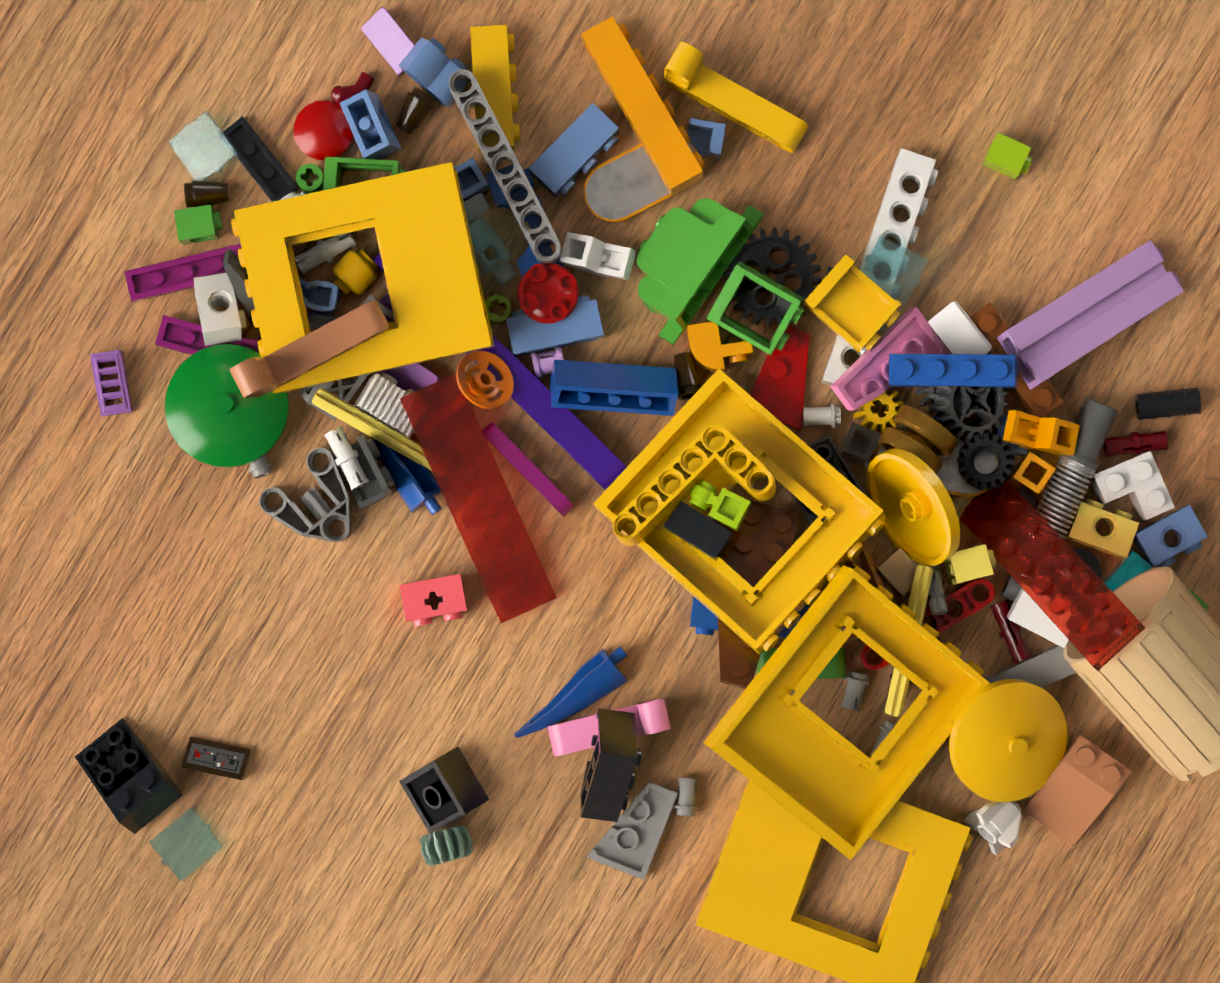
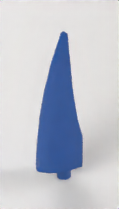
M372 438L382 455L383 465L389 469L395 481V487L411 513H415L424 506L427 507L432 516L440 512L442 507L435 497L443 489L430 470Z
M621 646L610 655L602 649L583 664L556 696L515 732L514 736L519 738L565 720L619 688L628 681L617 666L619 662L628 656Z

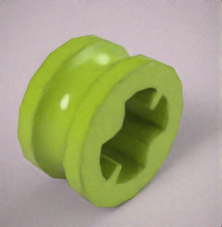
M492 295L485 302L491 322L503 323L506 321V318L511 316V303L505 296ZM498 301L500 305L505 304L507 306V310H503L504 315L498 317L496 313L490 314L489 308H493L492 303Z

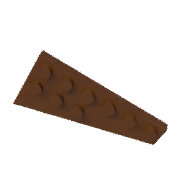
M749 500L752 504L737 531L715 519L713 521L734 535L719 557L754 587L792 546L801 515ZM717 618L720 682L746 689L754 679L760 655Z

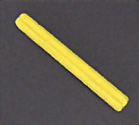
M319 388L312 399V403L315 406L439 476H443L448 471L451 463L448 459L323 388Z
M920 564L915 569L907 607L917 615L914 620L922 626L933 568ZM895 667L885 713L890 716L901 717L910 680Z

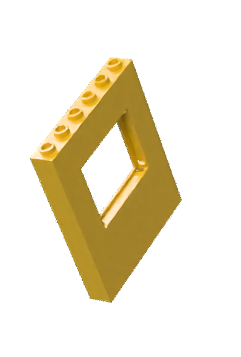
M453 162L234 210L235 218L231 219V224L235 237L239 236L242 248L238 249V257L241 266L246 267L248 279H245L244 283L248 297H253L255 309L251 310L254 327H259L261 340H258V349L261 357H265L311 333L292 245L375 227L395 319L394 322H389L390 329L284 384L273 390V393L288 392L495 346L456 164Z
M718 369L593 504L601 514L613 523L616 516L707 427L716 424L726 428L771 472L780 484L813 511L818 518L754 587L720 557L715 561L666 530L664 525L673 511L637 546L760 655L764 650L769 652L780 639L778 635L785 627L790 629L801 616L799 612L806 604L811 606L822 593L820 589L827 581L830 582L848 558L853 560L860 554L864 548L862 543L870 535L874 537L882 530L885 525L883 520L886 517L884 511L722 370ZM722 436L714 437L710 442V446L713 448L722 446L725 438ZM738 457L733 460L731 467L740 469L745 466L747 459ZM693 458L688 463V468L692 470L698 469L702 465L703 460L701 458ZM720 465L703 480L717 488L715 493L717 497L723 488L731 491L737 484ZM675 479L667 483L665 489L670 492L675 491L679 488L681 482ZM689 495L683 500L684 503L706 517L713 507H707L706 511L698 509L689 503L691 500ZM655 501L648 502L644 506V513L650 514L655 512L658 508V503ZM628 523L624 525L622 532L626 536L631 535L635 531L636 524Z
M843 565L703 743L843 855L852 860L951 734L954 721L963 705L973 694L990 684V682L982 677L985 671L971 660L967 664L959 658L962 652L949 642L945 645L937 639L940 634L927 623H924L923 626L918 624L914 620L917 615L904 604L900 607L891 601L894 596L881 585L877 588L868 582L871 576L858 566L852 569ZM843 626H846L843 631L840 630ZM852 633L922 690L870 758L799 701ZM792 690H795L794 694L791 696L790 692Z
M748 779L695 923L702 928L849 983H920L919 980H916L919 969H925L930 957V951H927L930 939L935 940L938 935L941 922H938L937 919L941 909L946 911L952 895V893L948 892L951 881H957L960 875L962 864L958 863L962 851H968L973 835L969 834L970 827L901 801L896 802L869 837L909 852L879 937L875 943L797 914L823 838Z

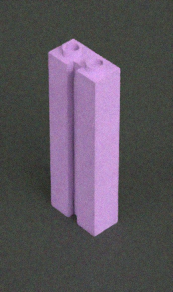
M1151 240L997 337L1007 355H1016L1018 357V372L1030 390L1184 292L1180 286L1181 283L1178 276L1171 271L1167 273L1161 263L1164 261L1163 254L1158 247L1153 245Z

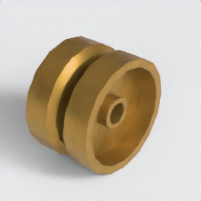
M902 405L894 416V422L898 428L887 427L878 439V443L885 451L898 448L916 455L937 475L943 465L938 456L949 457L958 445V441L945 427L925 413L911 406Z

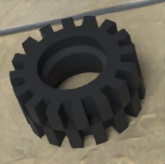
M984 433L982 440H980L979 434L973 436L971 441L967 439L964 442L965 445L959 450L960 454L957 457L960 474L969 485L979 490L990 491L997 487L1000 488L1011 478L1010 475L1014 471V455L1009 445L999 436ZM983 450L994 452L998 458L997 468L989 474L978 472L974 466L976 455Z

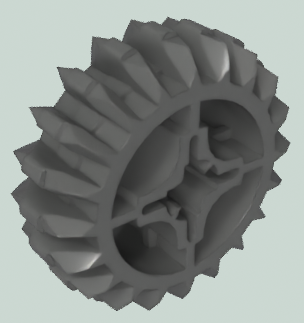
M934 386L937 388L936 393L928 395L931 399H935V404L929 407L931 411L937 412L933 419L941 423L956 439L959 438L961 441H966L967 439L971 441L973 436L979 434L980 440H982L984 433L992 435V428L997 429L1001 427L998 421L999 417H1007L1006 413L1002 411L1003 406L1010 405L1007 400H1004V396L1010 392L1007 388ZM971 414L978 416L968 424L962 423L963 419Z

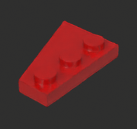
M788 326L786 333L790 336L781 351L775 349L771 355H767L750 396L784 425L801 431L810 334Z

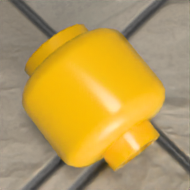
M353 250L349 251L334 266L333 273L337 279L333 283L346 295L350 291L356 295H361L378 278V273L375 270L378 265L362 250L358 253Z

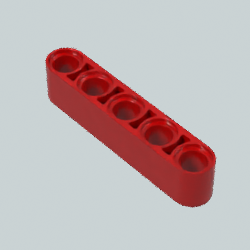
M985 579L970 581L944 597L946 603L949 600H955L959 603L961 609L957 617H950L947 613L933 616L930 606L925 608L924 616H929L933 619V629L940 634L987 606L995 596L994 587ZM976 584L983 585L987 591L986 598L981 602L976 601L971 594L972 588ZM867 644L859 652L860 663L869 670H879L890 664L884 658L876 665L869 664L866 660V652L870 647Z

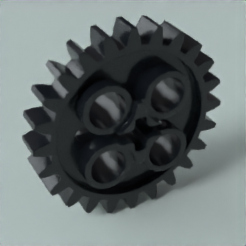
M763 228L760 230V238L756 239L751 234L749 237L750 242L744 244L728 267L731 271H725L723 278L729 279L736 264L739 262L747 266L751 264L759 266V272L767 276V273L772 272L774 275H777V283L784 286L789 278H797L801 283L799 288L793 292L804 298L800 305L803 306L804 301L815 290L813 285L822 282L820 277L813 275L821 271L820 265H811L817 259L816 253L806 254L810 249L809 243L800 247L801 237L797 235L791 241L789 230H786L782 237L778 236L776 228H773L771 236H767ZM776 251H784L787 254V259L782 264L771 262V256ZM793 264L797 266L794 270L782 273ZM745 277L732 302L738 301L733 307L734 311L738 312L744 309L742 316L744 320L749 319L753 315L756 326H758L762 319H765L767 328H770L772 321L776 319L780 325L792 303L761 285H758L752 291H748L747 288L749 286L756 285L757 283ZM763 291H769L773 294L772 301L767 305L757 303V296Z

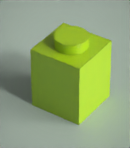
M998 132L990 145L982 165L1015 180L1020 173L1026 174L1033 159L1028 156L1032 147Z

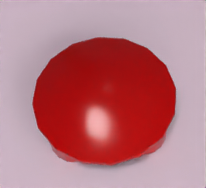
M329 100L315 101L306 105L298 113L293 125L294 139L298 148L308 157L316 160H325L326 157L342 155L350 146L354 136L341 105Z
M542 263L533 265L524 273L519 282L517 296L520 307L529 318L539 323L553 324L563 321L573 312L578 303L579 289L576 278L568 269L559 264Z

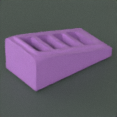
M114 350L90 354L101 416L132 412L124 352ZM116 361V366L101 368V363ZM118 373L119 379L103 381V375ZM114 386H120L121 391L105 393L104 389ZM123 399V404L107 406L106 400Z

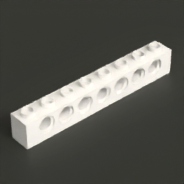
M902 148L897 155L859 268L860 271L894 300L900 286L895 284L898 272L904 273L909 260V256L904 255L908 243L914 244L919 227L914 226L917 215L923 216L929 199L924 197L927 186L933 187L938 174V170L934 169L935 159ZM906 179L914 180L918 185V191L916 193H907L903 189L902 182ZM896 208L905 209L909 216L906 222L896 221L893 217V210ZM892 236L896 238L899 248L896 251L885 249L883 246V239L885 237ZM877 265L885 266L889 271V278L886 280L877 279L873 274V268ZM883 324L879 330L884 331L886 325ZM837 334L821 383L831 386L850 367L844 362V354L846 352L853 351L861 357L867 349L863 347L858 353Z

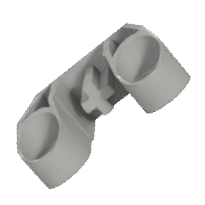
M316 448L308 454L306 460L307 467L318 480L317 483L337 506L332 509L314 487L304 493L300 500L318 520L315 524L279 488L271 487L264 490L260 496L259 505L265 513L301 536L331 542H342L349 537L351 532V496L340 469L335 463L333 454L325 448ZM319 453L326 454L330 460L327 469L322 471L316 470L312 463L315 455ZM276 492L281 495L283 503L279 509L270 510L266 506V497ZM333 520H341L345 524V533L340 537H333L328 531L329 524Z

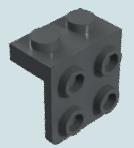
M363 435L357 437L358 442L351 445L353 451L357 450L359 454L357 459L369 480L367 484L351 490L361 510L394 494L391 486L395 485L389 469L386 466L381 468L377 460L382 455L375 441L372 438L367 440ZM339 466V468H340V470H341V472H342V474H343V476H344V478H345V480H346V482H347V484H348V486H349V488H350V485H349V483H348V481H347V479H346V477H345V475H344V473H343L341 467Z

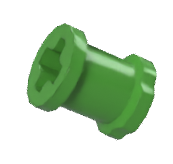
M304 164L296 173V181L306 194L323 190L324 174L315 164ZM310 173H313L318 178V180L313 181V186H309L304 181V179L309 178Z

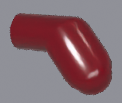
M361 72L354 85L335 86L331 91V98L340 105V102L364 90H369L375 79L367 73Z

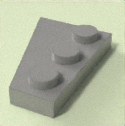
M648 782L622 813L618 822L612 825L587 855V858L644 880L678 793Z

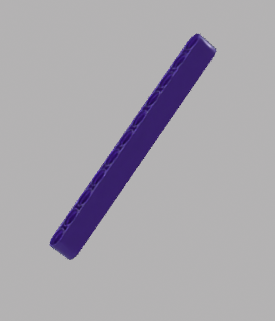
M379 252L372 260L384 272ZM494 336V347L476 350L490 352L505 362L511 371L514 381L511 398L603 489L606 490L627 468L568 408L551 407V392ZM489 364L487 370L495 376L496 381H501L502 378L499 372Z

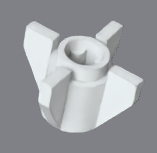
M1015 801L992 802L984 805L981 809L971 812L963 822L966 826L978 830L980 835L989 842L992 853L997 855L1005 846L1012 848L1019 840L1022 823L1021 808Z

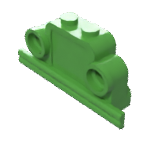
M704 198L698 200L692 206L690 213L683 208L675 207L658 219L655 231L649 239L643 241L640 245L636 261L638 267L646 275L638 284L639 297L651 312L658 313L668 319V322L659 333L662 339L675 345L687 325H689L764 217L762 212L749 205L741 216L712 199Z

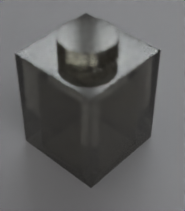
M852 422L840 449L842 457L868 469L879 447L878 439L881 433Z

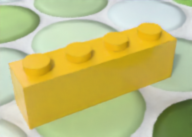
M507 25L470 27L473 75L481 87L512 150L515 151V142H521L520 125L513 122V112H519L518 94H512L511 82H517L516 63L510 64L509 52H515L514 33L508 34ZM476 106V120L484 117L486 110L481 106ZM494 133L487 134L483 139V144L487 147H494L499 143L500 138Z

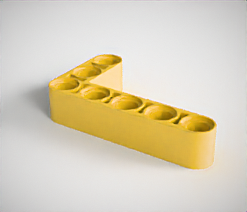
M679 42L664 69V82L668 86L790 153L796 151L809 127L806 122L704 66V54L688 43Z
M716 424L710 425L616 516L612 525L613 532L619 541L626 546L639 544L677 507L680 501H683L691 493L695 484L699 485L700 481H703L718 465L750 496L758 501H766L773 497L777 488L776 482L771 472L726 428ZM722 436L725 438L722 446L718 448L710 446V442L714 437ZM738 457L747 459L744 467L740 469L731 467L734 459ZM701 458L703 462L698 469L692 470L688 468L690 460ZM759 478L769 480L767 487L763 490L753 488L754 482ZM675 479L681 482L679 488L675 491L670 492L665 489L667 483ZM655 501L658 503V508L655 512L650 514L644 513V506L648 502ZM628 523L636 524L635 531L631 535L621 534L624 525Z

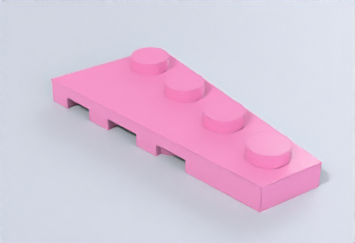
M917 307L909 308L878 339L869 351L867 350L830 386L847 410L859 408L892 387L889 385V354H950Z

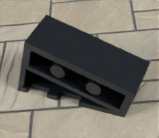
M598 708L596 717L598 719V735L592 736L591 746H595L591 761H587L580 793L581 818L618 822L621 810H626L627 790L633 788L635 780L634 767L640 766L642 750L637 748L635 713Z

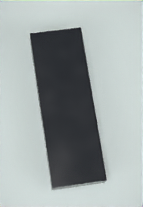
M243 116L219 134L272 202L281 200L287 194L297 192L300 189Z

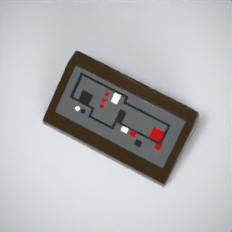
M190 737L181 767L244 780L251 749Z

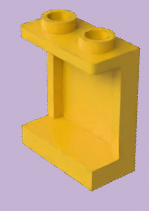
M845 254L808 296L803 305L859 353L863 347L869 351L881 336L876 332L883 324L890 327L901 313L897 308L902 303L891 298L854 265L855 262Z

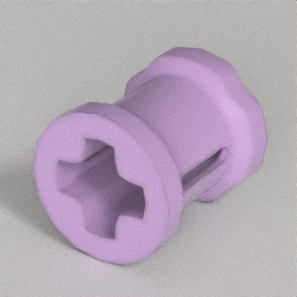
M561 346L556 347V350L550 352L531 353L537 379L541 378L544 374L552 373L554 359L564 360Z

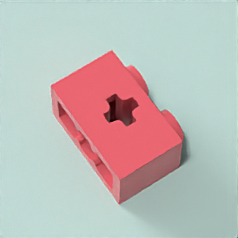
M461 574L400 585L406 622L413 621L414 627L432 624V617L444 616V621L463 618L462 612L468 611ZM433 592L436 593V596L443 597V602L438 604V609L434 610L433 606L426 603V600L431 599V593Z

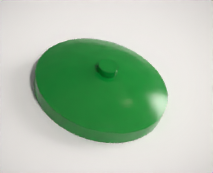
M232 344L207 347L187 358L178 367L169 382L165 396V416L169 430L175 441L187 454L204 464L220 468H234L253 463L266 455L277 444L285 430L289 415L288 393H273L271 391L258 398L244 399L229 369L247 359L261 357L254 350Z

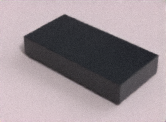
M683 501L679 502L664 525L666 530L717 561L734 536L733 533Z

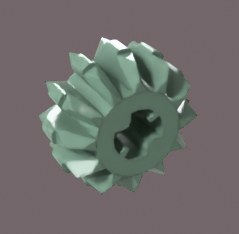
M460 825L424 835L420 839V850L425 863L434 866L471 855L473 852V841L468 828Z

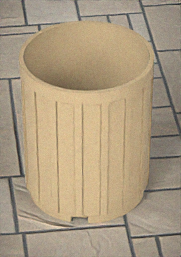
M1157 567L1147 570L1112 591L1081 620L1072 632L1063 650V658L1163 770H1166L1170 775H1175L1179 780L1191 781L1192 778L1189 774L1199 772L1202 777H1205L1220 769V626L1171 568Z

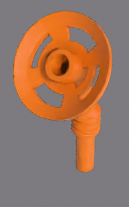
M473 351L465 355L460 360L456 370L457 384L461 393L448 404L443 403L442 408H437V413L432 412V417L415 430L409 438L420 443L438 427L443 428L445 422L449 423L451 421L450 418L454 419L456 417L455 413L468 402L486 409L498 408L504 405L510 399L514 388L511 371L505 362L487 351ZM478 361L477 365L472 366L467 372L464 371L467 364ZM489 364L499 372L502 378L501 381H496L495 376L487 370ZM478 371V374L473 378L471 376L472 372ZM489 388L493 389L490 394H485ZM498 391L502 392V395L499 399L492 402L488 401V399L493 398L498 393Z

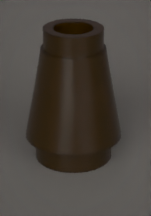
M414 87L411 93H407L396 126L412 134L414 129L419 126L434 108L432 104L435 98Z
M191 180V183H184L186 208L215 205L229 201L227 183Z
M679 353L674 356L678 399L687 400L693 397L703 386L692 353Z

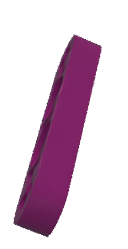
M490 422L480 432L563 517L575 507L494 423Z

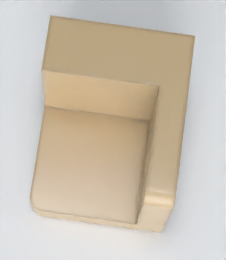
M897 548L876 569L879 576L898 596H903L912 587L916 564L901 548Z

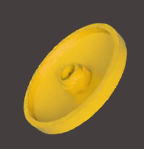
M888 449L873 458L866 473L867 493L869 499L884 511L886 518L883 520L885 525L882 529L897 548H901L910 559L922 565L935 566L952 557L959 546L960 525L953 501L935 472L919 457L903 449Z
M1005 679L988 684L967 700L960 709L952 726L949 751L954 771L968 789L984 799L995 802H1013L1024 799L1036 793L1047 784L1048 778L1064 757L1067 745L1066 719L1056 699L1049 692L1034 683L1020 679Z

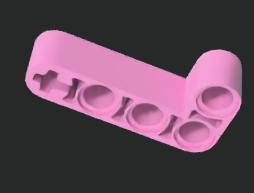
M664 698L615 710L635 713L636 737L672 729ZM597 714L547 726L554 757L595 747L591 746L593 735H598Z

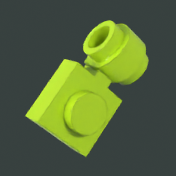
M702 480L699 485L695 484L689 495L691 497L689 503L703 511H706L707 507L713 506L708 514L709 517L737 531L752 504L751 501L725 488L721 490L717 497L715 494L717 488Z

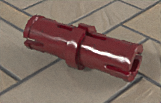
M1165 430L1138 434L1136 431L1131 432L1127 436L1106 437L1103 449L1106 457L1124 454L1139 456L1142 452L1167 450L1168 439Z
M1006 599L989 607L1001 631L998 633L1000 639L1004 638L1013 663H1017L1032 655L1022 636V626L1006 617L1010 610L1009 601Z

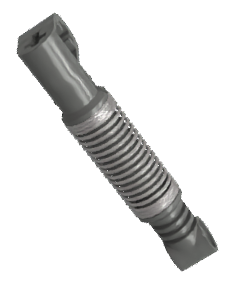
M1088 397L1083 401L1074 423L1080 425L1074 455H1059L1058 464H1055L1058 469L1054 471L1056 474L1053 473L1051 476L1054 479H1049L1051 484H1046L1049 489H1044V492L1047 494H1042L1044 498L1040 499L1042 504L1037 505L1040 509H1035L1037 513L1033 514L1035 519L1030 520L1033 524L1028 525L1030 529L1025 531V536H1023L1021 541L1023 545L1022 551L1025 554L1019 555L1018 558L1021 559V562L1017 561L1015 564L1018 566V569L1013 568L1003 587L1002 597L1015 601L1023 584L1031 587L1034 582L1041 586L1042 580L1039 577H1044L1045 573L1042 570H1047L1048 568L1045 563H1050L1051 559L1056 558L1062 547L1060 544H1064L1063 541L1057 538L1066 539L1063 533L1068 534V531L1065 528L1070 529V526L1067 524H1072L1073 522L1069 519H1075L1072 513L1077 514L1074 508L1079 509L1076 503L1081 504L1082 502L1078 499L1084 498L1080 494L1086 493L1083 488L1088 489L1085 483H1091L1087 479L1094 477L1093 475L1097 468L1096 459L1118 413L1116 409Z

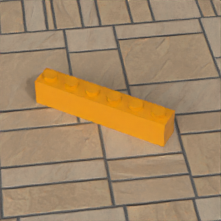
M612 16L581 33L582 43L670 195L674 196L704 179L702 169L706 166L698 151L692 153L687 145L691 140L682 125L676 126L672 119L675 116V112L667 99L662 101L657 91L661 90L652 73L647 76L642 66L646 63L638 48L632 50L627 40L631 37L622 22L617 24Z

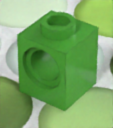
M211 205L174 210L178 240L183 245L219 239L218 231L223 229L220 212H215Z

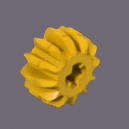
M885 390L883 394L859 407L862 411L854 413L853 419L864 418V421L858 426L861 430L870 424L869 435L874 436L877 426H879L881 434L887 428L886 423L891 428H898L892 418L898 412L895 409L901 408L904 405V401L893 402V399L899 394L897 390H894L889 396L886 395L887 390ZM878 402L880 407L885 406L886 411L882 413L884 417L879 418L877 413L872 414L871 409L875 407L873 403Z

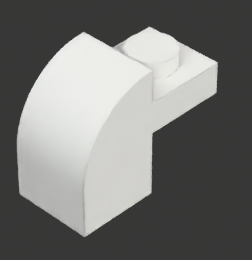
M567 232L559 262L593 275L629 280L636 250L604 243L591 236Z

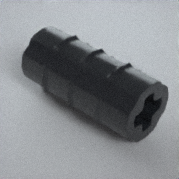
M1198 387L1135 394L1137 419L1171 418L1173 416L1201 414V397Z

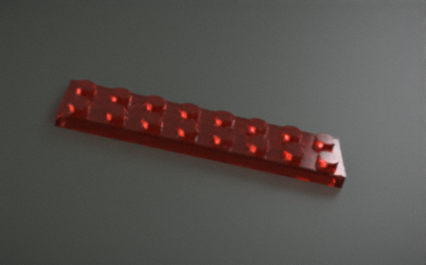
M456 373L399 398L500 623L556 599L554 590L468 399L459 389Z
M1006 481L1000 488L987 490V492L972 499L970 504L967 505L959 519L983 545L986 544L987 550L993 551L995 559L1097 671L1146 628L1009 481Z

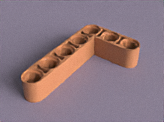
M373 300L265 357H252L232 367L229 371L244 399L258 398L390 329V325L377 300Z

